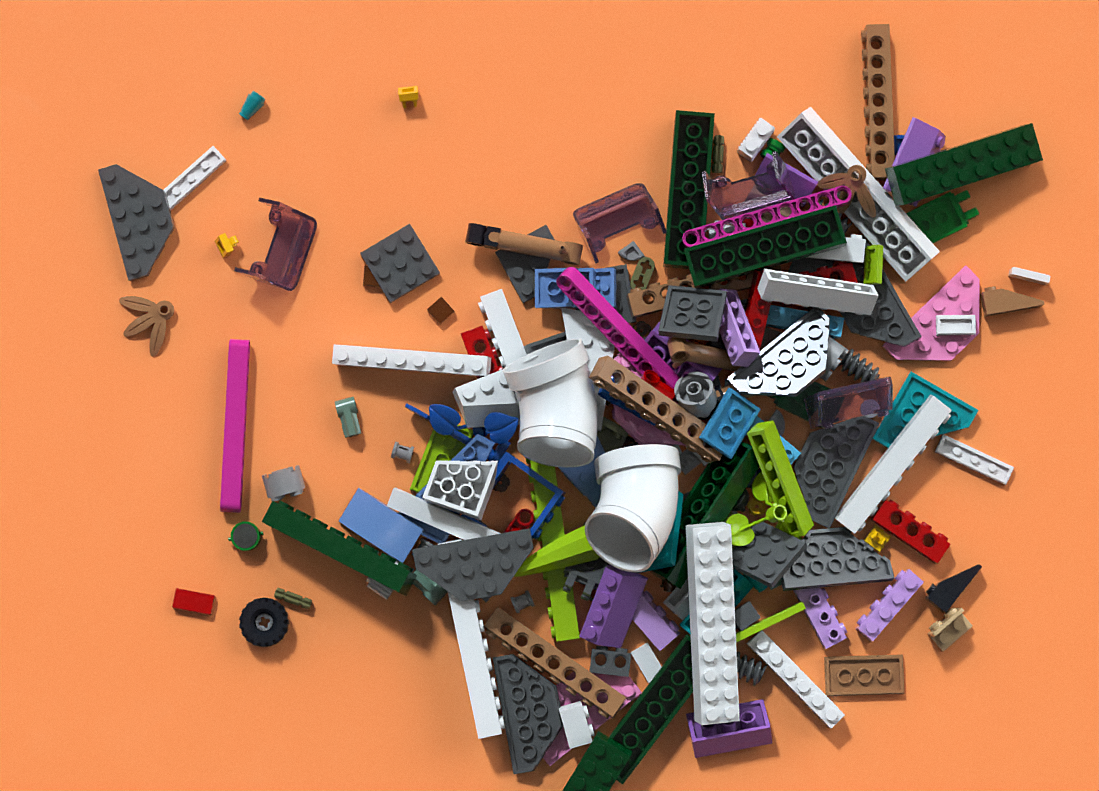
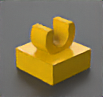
M418 87L398 88L399 102H402L403 108H406L407 101H412L413 106L417 107V100H419Z
M226 233L219 235L214 241L223 258L230 256L234 251L233 247L239 243L236 235L228 238Z
M874 525L864 541L880 552L891 536Z

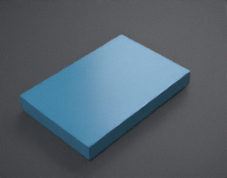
M728 388L699 438L728 459H732L761 409L732 388Z

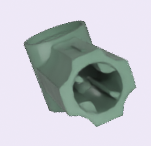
M354 396L335 401L345 438L362 434L357 418L358 411Z
M418 570L414 571V574L417 576L413 585L420 589L423 595L436 606L448 591Z

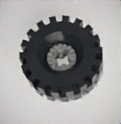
M257 598L246 604L247 606L243 608L242 614L239 617V628L248 642L255 646L269 647L283 640L290 624L288 612L283 605L271 598ZM262 617L270 620L267 628L259 624L262 621Z

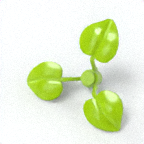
M762 471L753 481L752 493L756 500H765V504L771 507L767 509L766 517L750 524L747 517L739 513L733 514L727 519L726 523L731 525L732 545L745 546L752 542L755 535L750 527L767 520L771 523L777 522L775 528L785 532L782 522H784L787 516V510L783 505H777L773 502Z

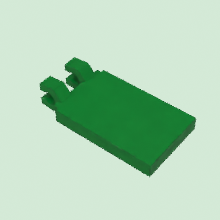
M965 190L957 195L950 191L906 214L932 243H935L968 227V220L978 216L979 212L976 207L963 212L959 203L971 197L968 190Z

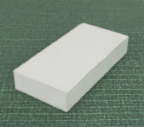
M1012 267L1008 275L1009 277L1047 285L1051 277L1050 275Z
M936 315V335H976L975 315Z
M647 642L633 650L631 654L649 683L661 668V665Z

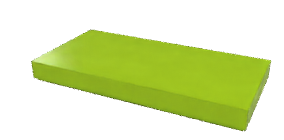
M468 428L457 430L472 439L473 430ZM433 429L410 490L418 493L428 483L435 462L451 461L466 445L450 435H441Z
M798 602L737 632L736 642L806 609L804 603Z

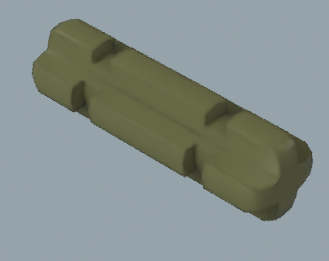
M715 135L713 140L715 146H713L712 162L714 164H712V172L722 173L723 164L721 163H723L724 146L722 145L724 144V136Z
M277 588L274 593L275 598L284 599V601L297 606L301 605L305 609H310L312 605L311 599L302 598V596L289 591L285 592L281 588Z

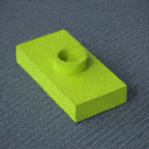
M883 245L866 246L863 284H882Z

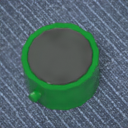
M243 521L233 527L231 537L228 540L232 541V544L242 551H251L259 545L261 535H264L263 531L260 532V529L255 524Z

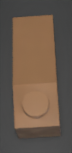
M996 286L984 288L985 292L980 294L984 317L1045 305L1043 300L1005 289H996Z

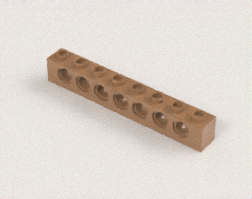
M868 24L864 30H861V41L865 42V49H862V61H865L866 68H863L862 72L863 80H866V87L863 88V98L867 99V106L864 107V118H868V126H865V137H868L869 144L865 146L866 156H869V164H866V169L876 180H886L885 168L891 167L895 160L890 25ZM877 41L880 44V49H873L871 42ZM873 60L879 61L881 68H874L871 62ZM872 80H880L882 86L879 88L874 87ZM873 99H881L883 105L880 107L875 106ZM874 118H881L883 125L877 126L874 123ZM877 136L882 137L884 144H876L874 138ZM875 156H883L885 163L878 164L875 161Z
M780 265L767 268L769 270L782 271ZM753 273L746 274L745 280H740L736 277L729 279L726 285L720 283L709 285V289H730L737 292L749 289ZM691 274L686 275V279L683 280L678 278L667 280V284L660 285V282L650 284L648 289L641 290V287L631 289L630 293L626 295L631 317L637 318L663 311L665 298L662 296V291L668 290V285H686L695 288ZM650 295L653 298V303L646 304L643 301V296Z
M610 356L598 359L589 376L597 387L610 392L609 395L623 401L627 408L636 410L643 419L656 424L655 427L669 433L673 440L686 445V449L699 454L703 461L708 463L720 461L723 454L707 443L704 446L703 440L699 438L707 424Z
M499 607L496 608L484 625L485 629H487L485 632L493 639H496V637L501 639L504 647L510 651L512 649L518 651V656L526 662L530 660L535 663L533 666L541 673H544V671L549 673L552 681L558 685L560 683L566 685V690L574 696L578 694L583 697L582 702L589 707L593 705L599 709L598 713L606 719L608 717L613 719L627 700L624 695ZM510 626L512 628L511 633L503 635L501 633L502 627ZM520 637H525L528 640L527 644L523 647L517 645V640ZM537 648L544 651L543 656L540 658L533 656V651ZM555 659L560 662L557 669L549 667L551 660ZM573 671L576 677L574 680L568 681L565 679V673ZM584 682H589L592 685V689L589 692L581 690V685ZM602 693L608 696L607 702L603 704L597 701V696Z

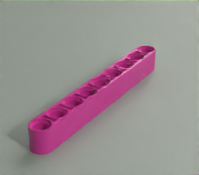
M838 186L690 229L683 234V244L686 248L834 205L839 208L850 202L851 190L847 186ZM844 191L848 194V198L840 200L837 194ZM821 197H827L829 204L821 206L818 200ZM806 202L810 205V209L802 211L799 205ZM783 208H789L791 215L783 217L780 211ZM769 213L773 218L770 222L766 223L762 221V215ZM745 219H751L754 222L750 228L744 227L742 223ZM725 225H733L735 227L734 231L729 234L723 230ZM707 230H714L716 235L714 238L708 239L705 237V232ZM694 235L697 241L694 244H688L686 238Z
M566 268L556 281L557 286L641 375L646 370H652L660 376V381L674 389L680 377L576 268ZM675 396L673 401L678 404Z
M229 340L220 499L221 512L241 513L250 340Z

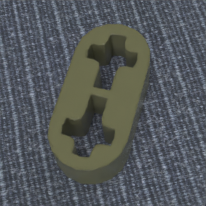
M643 257L638 261L630 281L631 289L636 287L633 282L638 281L640 276L643 277L642 284H644L641 290L647 288L655 267L654 261L651 258ZM648 261L651 269H647L645 274L641 273L643 267L640 264Z

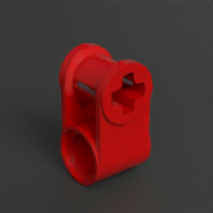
M521 509L504 533L529 529L534 521L533 512L529 509ZM522 512H528L531 515L528 523H523L520 520Z

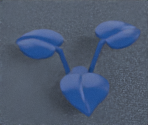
M441 404L430 405V423L437 433L450 435L454 429L461 430L467 428L466 425L457 426L461 421V417L453 408ZM492 412L485 418V427H474L473 434L485 437L490 433V438L493 442L498 444L506 443L514 435L519 418L500 412Z

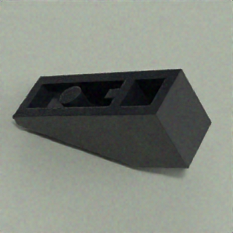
M977 564L936 583V585L932 583L925 592L928 594L925 599L940 611L946 613L982 566Z

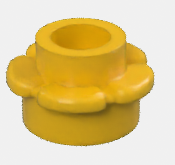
M754 497L747 504L749 513L754 516L764 514L767 506L765 500L758 501Z

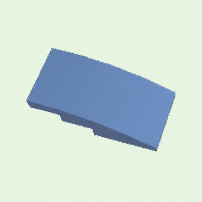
M566 268L535 269V308H578L556 283L557 278ZM576 268L613 308L616 307V268Z
M360 488L357 489L339 519L340 523L404 563L424 530Z

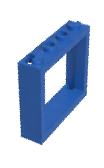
M505 452L498 462L494 487L509 465L513 463L555 493L530 529L532 541L533 539L537 540L543 532L541 528L545 522L548 524L553 518L554 513L552 512L556 506L560 507L563 504L566 492L509 452ZM463 514L461 515L462 517H465V518H467V519H469V520H472V521H474V522H476V523H478V524H481V525L487 527L486 525H484L483 523H481L479 520H477V519H475V518H472V517H469V516H466V515H463Z

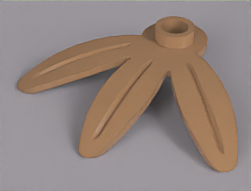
M853 165L848 169L847 173L831 174L818 181V187L823 189H832L845 184L851 190L850 202L845 206L839 207V213L843 214L848 209L856 191L864 211L870 217H876L875 203L864 183L866 179L864 167ZM854 172L859 174L858 178L854 176ZM841 191L839 199L846 200L848 194Z
M121 297L119 302L122 305L133 310L148 312L129 324L124 331V336L128 337L138 334L155 323L150 336V354L155 357L163 344L166 320L173 316L174 306L166 300L156 304L142 297ZM167 307L168 311L166 313H162L161 308Z

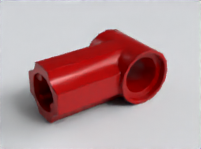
M646 370L643 373L641 379L671 400L674 399V389L660 381V376L656 372Z

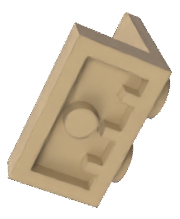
M962 608L949 609L944 614L945 619L942 621L937 620L929 627L931 631L927 634L943 652L973 626L962 614L964 612Z

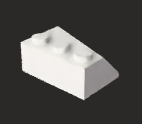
M503 369L456 387L453 390V395L467 428L485 427V418L492 412H500L511 417L519 418L518 425H520V410L515 391L510 390L503 374Z
M436 461L422 498L428 503L482 520L495 484L498 461Z

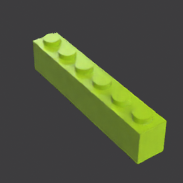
M774 420L757 423L747 432L773 502L777 505H783L787 510V516L784 522H782L785 533L794 537L805 536L814 524Z

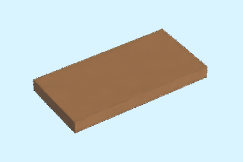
M903 654L824 657L826 696L905 694Z

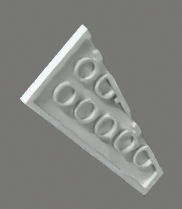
M561 308L566 339H582L589 356L587 365L591 374L600 357L610 356L613 358L615 346L581 311ZM592 381L597 404V431L601 432L606 400L598 395L600 388Z

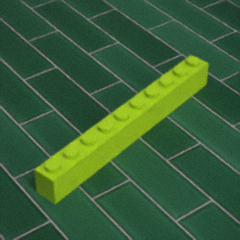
M526 458V463H531V468L558 487L554 466L540 464ZM528 474L529 483L534 484V491H531L532 502H536L537 510H533L536 521L555 493ZM556 506L552 512L554 516L548 524L545 522L541 528L543 532L538 541H542L543 547L565 535L561 506ZM565 567L542 572L543 580H548V587L545 588L546 599L551 601V607H548L549 619L553 618L554 626L550 628L552 638H556V642L580 638L573 587L570 593L563 591L567 580L563 573Z

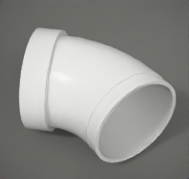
M580 338L561 341L538 349L513 361L503 369V374L510 390L516 393L520 410V430L517 449L520 454L534 462L554 467H579L589 464L594 459L597 439V404L594 385L589 378L590 371L587 365L589 356Z
M649 444L619 448L600 455L594 461L596 481L601 485V495L597 507L585 523V535L592 549L604 561L618 569L628 572L645 571L657 558L670 535L677 510L678 475L681 473L678 449L668 445Z

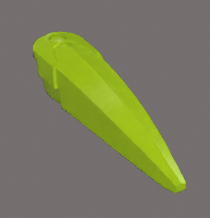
M584 525L558 538L526 558L514 577L597 560L600 556L590 546L585 535Z

